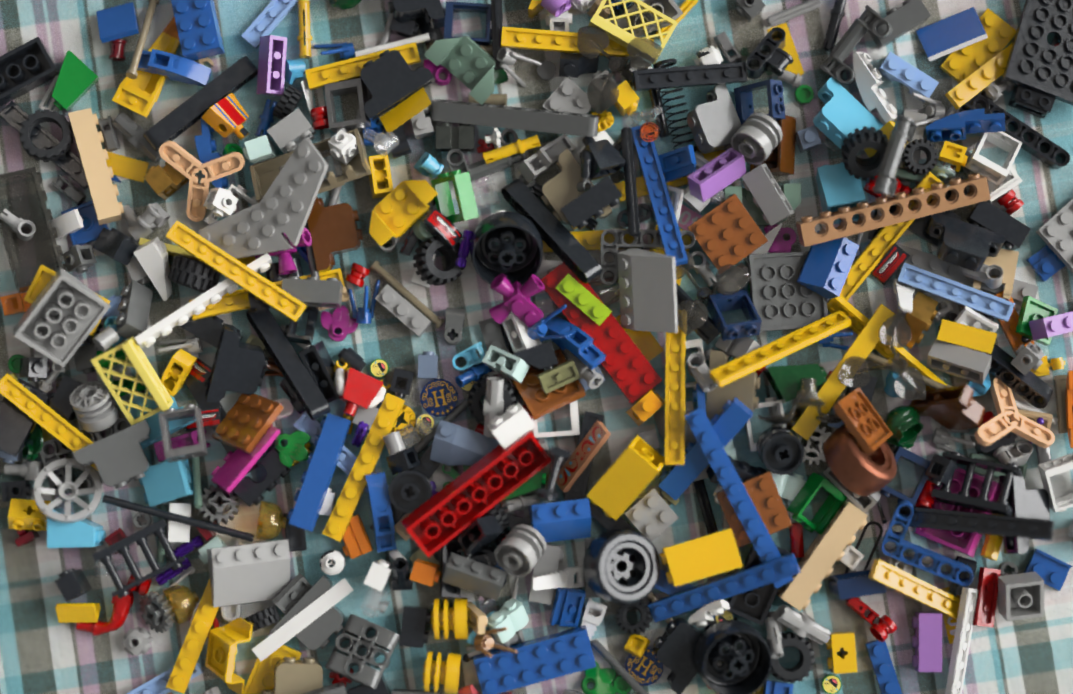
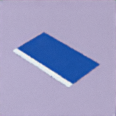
M974 7L916 30L929 61L988 38Z

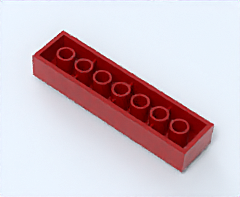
M563 262L541 279L545 286L544 291L557 308L566 304L567 307L561 311L565 319L593 338L592 344L606 355L605 361L600 365L629 403L633 404L663 380L612 313L598 326L555 289L565 276L570 274L602 302L589 283H583Z
M529 431L506 449L501 444L400 522L426 556L430 557L470 526L477 518H480L552 462V460L532 432Z

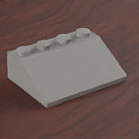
M638 248L618 252L621 326L635 331L677 333L675 257Z
M59 268L13 328L14 336L64 368L111 306L77 278Z
M288 539L207 549L213 608L271 600L290 583Z

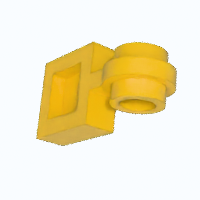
M1044 356L1041 359L1043 363L1036 371L1033 368L1030 371L1036 376L1050 375L1049 367H1052V370L1064 369L1066 364L1062 357L1053 358L1051 363H1048L1047 356Z

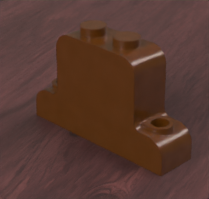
M316 197L307 221L312 237L316 268L320 273L333 268V265H335L334 255L357 250L361 245L360 240H363L361 228L358 229L357 221H360L358 210H354L347 203L324 207L323 199Z
M967 384L916 392L909 405L913 406L920 416H930L946 429L952 431L978 428L983 421L982 417L985 408L972 398L974 390Z

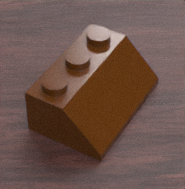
M785 115V119L776 121L783 133L782 140L762 163H766L773 176L794 175L796 118ZM750 164V171L753 170V169H755L756 167H758V166L761 165V164H758V165Z

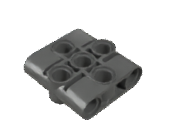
M350 614L342 633L336 638V645L325 668L375 690L384 670L390 665V658L400 639V635ZM369 631H376L374 637L367 638V633ZM343 641H350L347 648H341ZM361 648H367L365 655H358ZM378 656H385L382 663H376ZM359 666L356 673H350L351 667Z

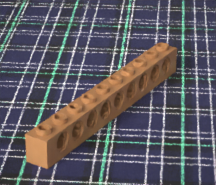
M974 173L968 175L966 179L954 178L950 179L949 183L946 184L941 182L931 184V188L924 189V187L912 189L911 193H895L893 198L879 197L872 203L864 201L857 203L856 207L844 206L838 208L836 212L819 213L820 216L812 218L811 215L801 217V221L796 222L800 244L807 247L991 200L987 177ZM969 185L970 190L964 195V188ZM950 190L951 197L946 199L945 194ZM929 195H932V202L930 204H927V197ZM914 200V206L909 209V201ZM895 204L896 210L890 214L889 208ZM877 209V216L871 218V212ZM855 214H859V220L853 223L852 217ZM840 218V225L834 228V221ZM821 223L822 229L819 232H815V226Z

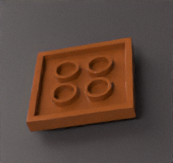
M736 194L727 198L687 227L695 235L696 241L719 274H723L768 241Z
M560 349L554 351L558 361L556 366L567 362ZM531 367L522 383L510 378L533 420L586 396L585 390L578 379L545 394L537 377L538 374L544 371H537Z
M860 387L832 406L835 409V414L842 419L848 432L855 437L859 447L867 455L893 435Z
M241 394L211 436L216 441L251 454L284 407L276 401L257 394Z
M770 471L742 482L769 534L792 526ZM724 490L715 493L729 528L732 529L737 547L739 548L751 543Z

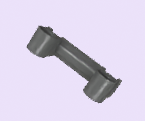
M868 5L865 6L866 9L862 15L855 19L829 53L830 56L825 63L819 66L831 77L845 85L853 84L856 79L854 70L845 64L844 61L866 32L870 30L881 39H886L892 34L891 24ZM882 24H886V32L883 34H879V26ZM845 71H850V78L844 81L842 74Z
M897 115L896 117L897 121L891 132L877 174L878 177L872 189L874 193L893 198L898 181H896L895 175L906 142L912 141L916 130L914 120L902 115Z
M513 129L502 131L500 138L502 146L511 144L503 140L506 134L514 136V140L511 143L517 142L518 136ZM458 149L450 150L446 157L451 172L461 170V173L469 172L471 182L512 167L513 164L527 159L525 153H518L487 165L484 159L467 165L463 153ZM453 154L460 155L461 160L458 163L450 161V157Z

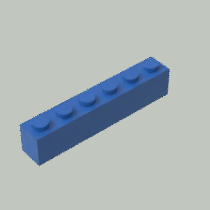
M736 397L732 401L727 400L722 406L723 411L719 415L715 414L710 419V423L723 447L733 439L753 415V411ZM697 440L694 443L689 442L685 447V465H672L669 471L665 469L659 476L658 486L675 501L709 465Z
M328 413L327 417H323L320 425L323 429L314 441V446H316L314 454L310 453L307 461L309 468L307 472H303L300 481L303 483L301 490H297L294 501H296L295 507L290 509L287 517L290 520V525L313 532L352 423L350 420Z

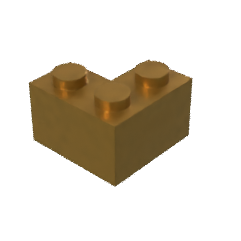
M165 162L163 168L159 165L152 166L146 171L144 179L157 195L164 200L168 199L189 182L187 177L167 162Z
M918 291L913 298L912 313L906 312L891 338L912 349L915 343L919 344L924 337L922 332H927L933 323L932 321L938 312L936 307L939 302Z

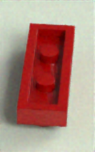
M980 567L977 587L979 591L973 625L994 628L998 597V576H1000L1001 570Z

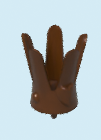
M268 357L270 360H268L266 368L274 371H265L264 376H280L284 378L274 360Z

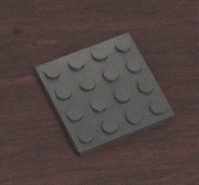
M809 251L752 254L747 256L750 298L762 320L760 332L800 329L828 316L827 299L797 282Z

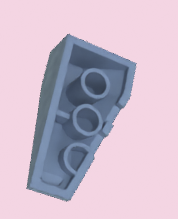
M440 420L434 436L430 460L447 466H473L500 445V442L462 426Z

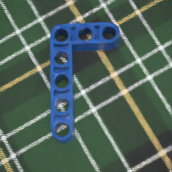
M908 500L898 502L882 539V552L889 557L959 585H970L974 578L970 566L903 540L912 520L914 508ZM902 506H907L910 508V512L902 514L899 509ZM893 525H902V531L895 532L892 529ZM893 542L896 547L890 550L885 547V544ZM906 549H911L914 551V555L907 557L903 552ZM928 556L933 561L930 564H924L922 559ZM943 564H949L951 569L945 572L940 567ZM962 571H966L970 576L967 579H962L959 577V574Z

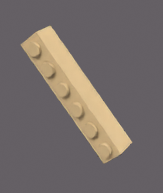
M91 108L68 113L69 121L98 224L103 225L122 220L121 214L124 213L122 202H118L116 198L119 195L117 185L112 184L111 178H114L112 167H108L106 163L109 157L107 149H102L101 143L104 142L102 132L97 131L96 125H99L97 114H93Z

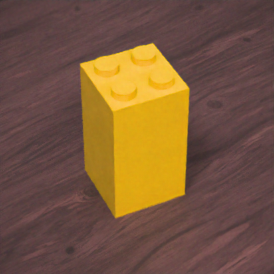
M637 435L598 479L586 496L592 504L603 509L606 516L616 521L660 472L665 464V458Z
M726 529L662 549L663 553H660L662 564L667 565L668 572H665L668 584L672 583L674 587L743 567L732 529Z

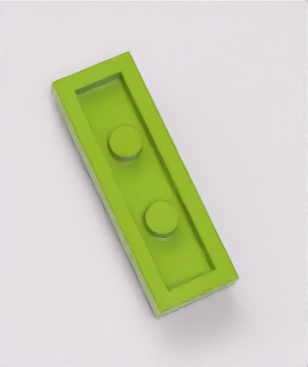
M567 274L555 288L598 326L612 312L570 274Z

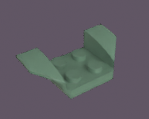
M469 36L436 40L424 54L436 66L441 64L471 90L469 95L481 105L494 92L496 60Z
M801 183L781 185V190L793 210H795L801 203ZM728 186L724 188L725 200L736 194L757 226L770 225V223L767 224L762 216L764 213L761 208L754 204L753 195L750 191L742 188V186Z

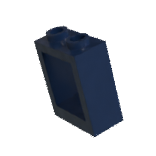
M446 1L444 39L458 38L453 37L454 11L487 13L485 38L471 39L478 45H489L490 40H492L491 4Z
M769 79L734 88L735 107L741 125L754 113L752 91L767 88L769 114L766 115L772 117L775 121L785 119L782 81Z
M746 289L709 295L707 310L723 341L759 335L762 320ZM742 309L747 321L727 325L721 312Z
M896 446L893 452L896 464L901 457L924 470L910 498L887 486L881 489L880 494L888 498L892 495L898 498L897 502L908 500L912 505H915L928 478L925 473L931 462L900 446Z
M871 569L830 576L831 581H828L830 593H833L839 600L886 593V587L869 578Z

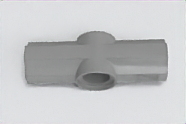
M487 377L483 415H485L484 436L495 438L487 425L490 424L493 418L503 414L504 378Z
M785 604L777 608L775 619L778 622L790 627L793 632L803 638L808 637L820 645L827 644L831 634L829 629L818 624L809 615L803 612L799 613Z

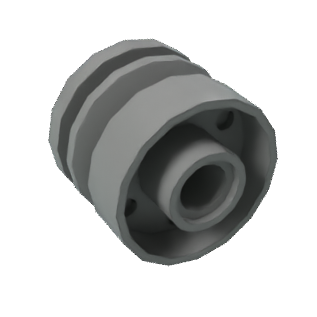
M752 113L732 136L731 145L733 149L744 155L747 163L758 165L762 164L781 142L783 133L778 123L772 117L764 113Z
M103 381L86 382L74 389L70 395L69 401L82 429L87 432L103 431L112 426L119 418L117 405Z
M518 524L510 530L506 538L496 548V561L510 575L525 577L544 555L547 549L546 541L533 527Z

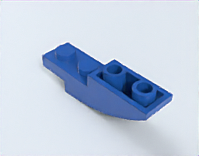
M152 49V52L143 50L137 69L139 71L168 76L173 81L202 87L208 84L212 72L210 68L200 63L156 49Z
M985 108L955 113L926 126V138L930 142L966 140V134L1002 132L1005 131V113L985 114Z
M200 116L202 135L194 137L200 162L205 163L222 155L214 153V151H217L216 139H213L212 133L215 130ZM227 176L212 181L216 188H228Z
M556 316L545 323L548 329L546 336L566 334L567 338L552 339V341L563 351L568 349L589 369L593 370L605 361L606 355L592 344L593 338L574 324Z
M385 472L365 475L376 551L379 553L395 550V528Z

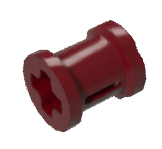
M122 39L109 41L111 44V55H109L108 59L125 61L124 47L127 45V41Z

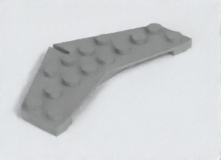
M305 138L298 144L259 203L206 226L196 233L235 259L294 249L284 233L294 246L298 245L328 168L326 161L310 139Z

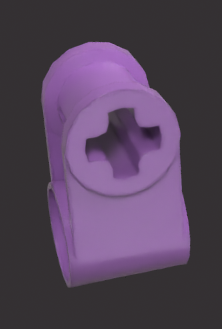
M542 0L541 6L553 16L558 17L571 8L572 0Z

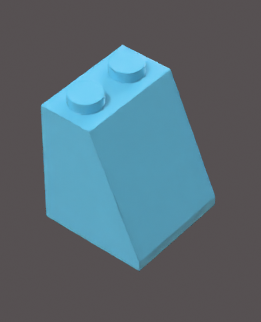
M844 162L817 167L816 180L822 212L831 211L832 213L838 211L840 207L849 206L852 208L856 207L857 203L866 201L860 178L856 179L854 174L851 176L848 170L845 169ZM855 214L852 217V221L859 220V214ZM840 218L836 219L833 225L841 223Z
M188 459L170 463L165 461L150 466L148 471L144 473L145 477L139 479L141 486L144 485L146 492L143 493L144 500L150 507L194 495L193 475Z
M53 509L54 512L65 514V509ZM47 517V548L96 547L103 545V542H105L106 531L103 530V526L86 518L74 523H60Z

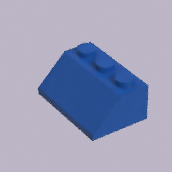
M846 237L811 245L797 282L826 299L839 297L859 245Z
M589 498L528 505L531 527L543 536L546 543L591 537Z

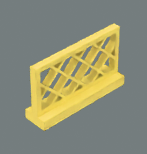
M602 0L588 26L655 64L678 22L640 0H621V2L611 4V0ZM626 3H635L638 11L628 13ZM623 5L625 14L615 17L613 7ZM610 8L612 18L604 19L599 16L601 10ZM642 13H652L655 21L645 23ZM639 14L642 24L632 26L629 17ZM626 18L629 27L621 29L618 27L616 20ZM666 21L672 25L669 31L661 33L660 22ZM656 24L658 34L648 36L646 26ZM643 27L645 37H635L633 29ZM659 37L661 41L660 48L652 47L649 39Z
M133 336L90 360L131 426L160 411L163 412L169 409L174 401ZM123 349L126 354L125 361L115 358L116 351ZM101 359L111 361L109 369L101 367L98 361ZM114 362L124 365L122 373L112 370ZM127 366L133 367L136 370V377L125 374ZM110 375L121 377L119 386L111 383L109 380ZM124 378L134 381L132 390L122 387ZM137 382L146 386V394L135 391ZM121 391L131 394L129 402L121 399ZM134 395L144 398L143 406L132 403ZM147 399L155 401L158 407L155 409L147 408ZM131 407L141 410L139 417L133 418L130 413Z

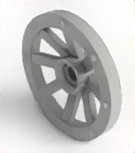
M64 458L51 462L40 471L34 483V499L37 507L46 517L60 523H74L89 517L98 507L102 496V484L98 473L90 465L84 467L83 464L78 463L73 458ZM65 467V482L62 483L53 471ZM71 467L84 471L74 483L71 482ZM48 476L58 489L42 488L45 478ZM88 476H90L94 483V487L78 489V487L88 478ZM65 492H71V494L65 495ZM41 494L59 497L46 505ZM94 494L93 500L89 505L77 497ZM71 502H74L83 510L71 514ZM65 503V514L53 511L59 504Z

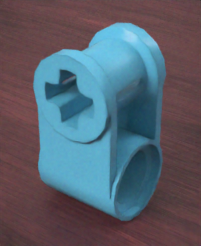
M424 152L413 167L424 176L434 179L441 173L444 165L439 163L429 153Z
M478 342L456 354L452 359L453 368L462 372L472 366L483 363L482 360L485 352L482 348V342ZM460 357L466 360V365L462 368L457 367L455 364L456 359Z

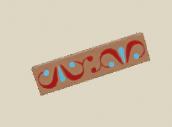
M596 421L558 472L556 483L563 492L569 491L611 435L602 422Z

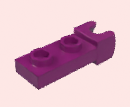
M197 430L171 438L172 449L199 444ZM163 441L153 443L158 462L165 461ZM206 443L207 448L211 447L210 443Z

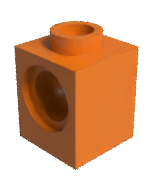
M418 558L414 562L409 580L432 587L435 582H439L441 571H439L440 565Z

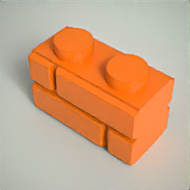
M360 515L353 516L342 538L345 544L342 546L346 557L350 556V559L374 550Z

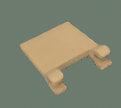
M1001 248L996 257L987 256L984 264L989 266L998 265L1003 269L1001 284L1005 285L1003 298L1010 299L1019 251ZM974 279L972 288L980 290L982 282Z

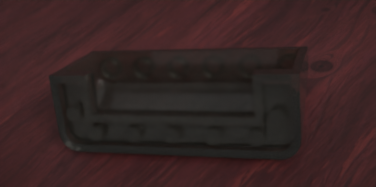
M35 167L0 174V214L6 208L19 219L32 221L36 227L33 238L28 241H22L17 237L12 227L0 219V233L18 293L28 291L40 265H44L55 272L59 268L68 272L66 264H62L60 258L63 256L62 248L60 245H57L55 238H58L56 228L51 226L50 220H53L51 210L46 208L47 195L45 190H41L42 177L40 172H36ZM28 227L21 228L22 233H31Z

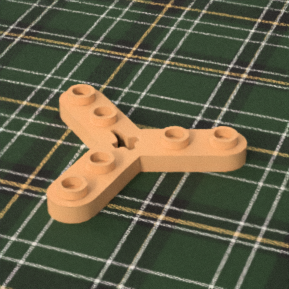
M166 141L159 148L161 158L189 179L186 214L194 222H199L206 216L207 208L203 205L209 194L210 182L238 172L245 165V158L239 152H231L201 163L173 141ZM199 170H201L202 174L205 175V177L201 179L200 184L199 176L196 175V173H198Z
M995 377L991 381L990 391L998 416L983 424L975 432L976 441L983 446H989L1009 432H1013L1042 448L1050 447L1055 441L1052 431L1019 414L1012 389Z

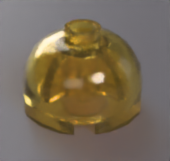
M260 502L256 539L271 540L280 534L281 528L285 529L287 517H283L280 506L272 502Z
M174 585L165 589L166 599L169 600L168 604L173 607L172 612L175 614L174 617L177 623L182 624L192 619L197 607L196 603L199 602L196 592H191L184 585Z

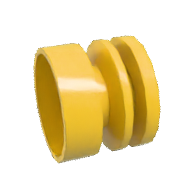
M444 598V607H440V599H434L431 624L435 640H440L441 631H444L445 640H448L450 631H454L455 639H468V598H455L453 607H449L447 598Z
M428 651L423 667L422 681L424 692H430L431 684H434V693H437L440 684L444 685L445 694H458L461 654L448 653L446 661H442L441 652H438L437 660H433V651Z

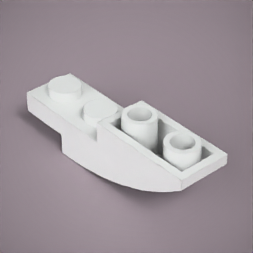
M855 52L853 54L855 79L869 112L878 111L886 123L888 121H896V108L888 103L885 92L878 88L884 83L881 79L880 71L870 63L871 58L867 53Z

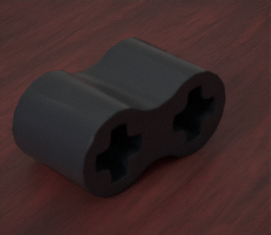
M382 125L394 159L412 153L402 125L387 134Z
M293 258L298 271L287 275H279L278 262L270 265L271 268L266 271L267 280L277 282L282 281L283 278L288 279L289 276H304L300 258Z

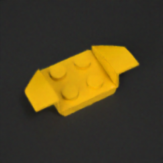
M426 180L402 181L372 210L369 234L381 247L392 236L395 238L401 237L429 211L430 206L428 203L438 193Z
M241 617L222 627L209 631L205 666L225 681L228 688L237 694H243L245 683L243 678L233 673L237 643L251 640L253 624Z

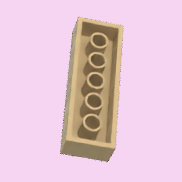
M845 501L823 533L816 536L804 553V557H801L797 563L800 573L792 576L794 580L782 585L776 595L798 611L806 609L811 601L809 599L813 593L816 594L820 590L823 578H827L832 573L833 564L842 559L845 554L843 550L847 545L850 546L856 539L854 535L858 529L862 530L866 525L868 515L850 502Z

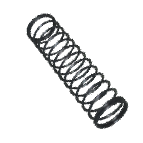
M674 58L662 60L653 64V68H667L675 65L677 61ZM678 88L672 91H661V89H659V92L665 93L661 96V99L667 100L662 104V106L669 107L664 111V113L669 115L666 118V121L672 122L668 125V128L674 129L669 133V135L676 136L671 140L672 143H678L673 147V149L675 150L676 146L686 142L694 141V138L686 141H673L674 139L681 137L683 135L692 134V131L683 134H671L672 132L678 129L686 128L689 126L687 124L681 127H669L670 125L678 121L687 120V117L678 120H668V118L676 114L688 112L689 110L686 109L675 113H666V111L671 108L686 105L687 103L684 102L672 106H666L664 105L665 103L671 100L685 97V95L677 96L674 98L662 97L669 93L681 91L684 88ZM693 146L694 152L698 151L697 146Z

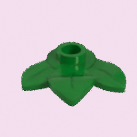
M295 431L290 435H279L275 440V446L280 451L279 459L281 463L290 468L294 460H308L309 453L304 445L310 441L311 437L301 431ZM286 439L288 444L286 447H283L281 442Z
M596 661L597 667L585 670L586 677L581 682V689L585 694H615L617 692L611 685L616 676L615 669H600ZM593 683L594 688L588 689L587 685Z

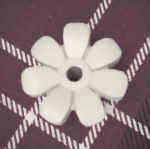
M493 127L492 135L484 136L485 144L493 143L495 149L501 147V140L499 139L501 138V133L498 131V127Z

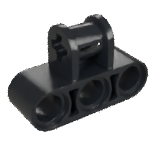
M772 28L746 59L745 68L748 78L758 79L767 69L778 76H782L784 69L793 63L794 60L790 54L783 50L786 43V34L782 28ZM774 38H780L781 40L775 41V40H773V39H774ZM763 52H769V54H767V55H763V54H761V53H763ZM751 66H757L758 68H756V69H751L750 67H751Z

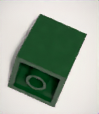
M818 364L772 366L763 370L779 400H782V404L827 381L825 369L823 366L819 367Z

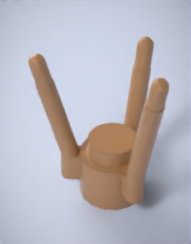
M507 627L485 630V634H477L474 639L475 650L482 652L489 658H492V654L487 650L491 648L512 653L518 652L516 649L495 644L494 639L489 635L506 631Z

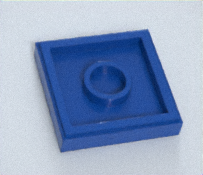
M133 2L96 11L102 43L139 33Z
M92 200L61 212L63 215L78 209L83 219L84 227L75 233L69 234L73 245H86L96 241L103 227L109 230L107 224H98Z

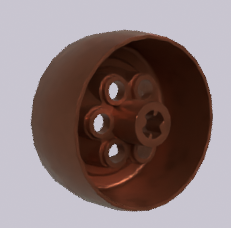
M843 424L824 442L823 452L829 468L847 489L857 495H872L884 488L896 476V460L886 441L867 455L859 447L855 437L848 432L846 425Z

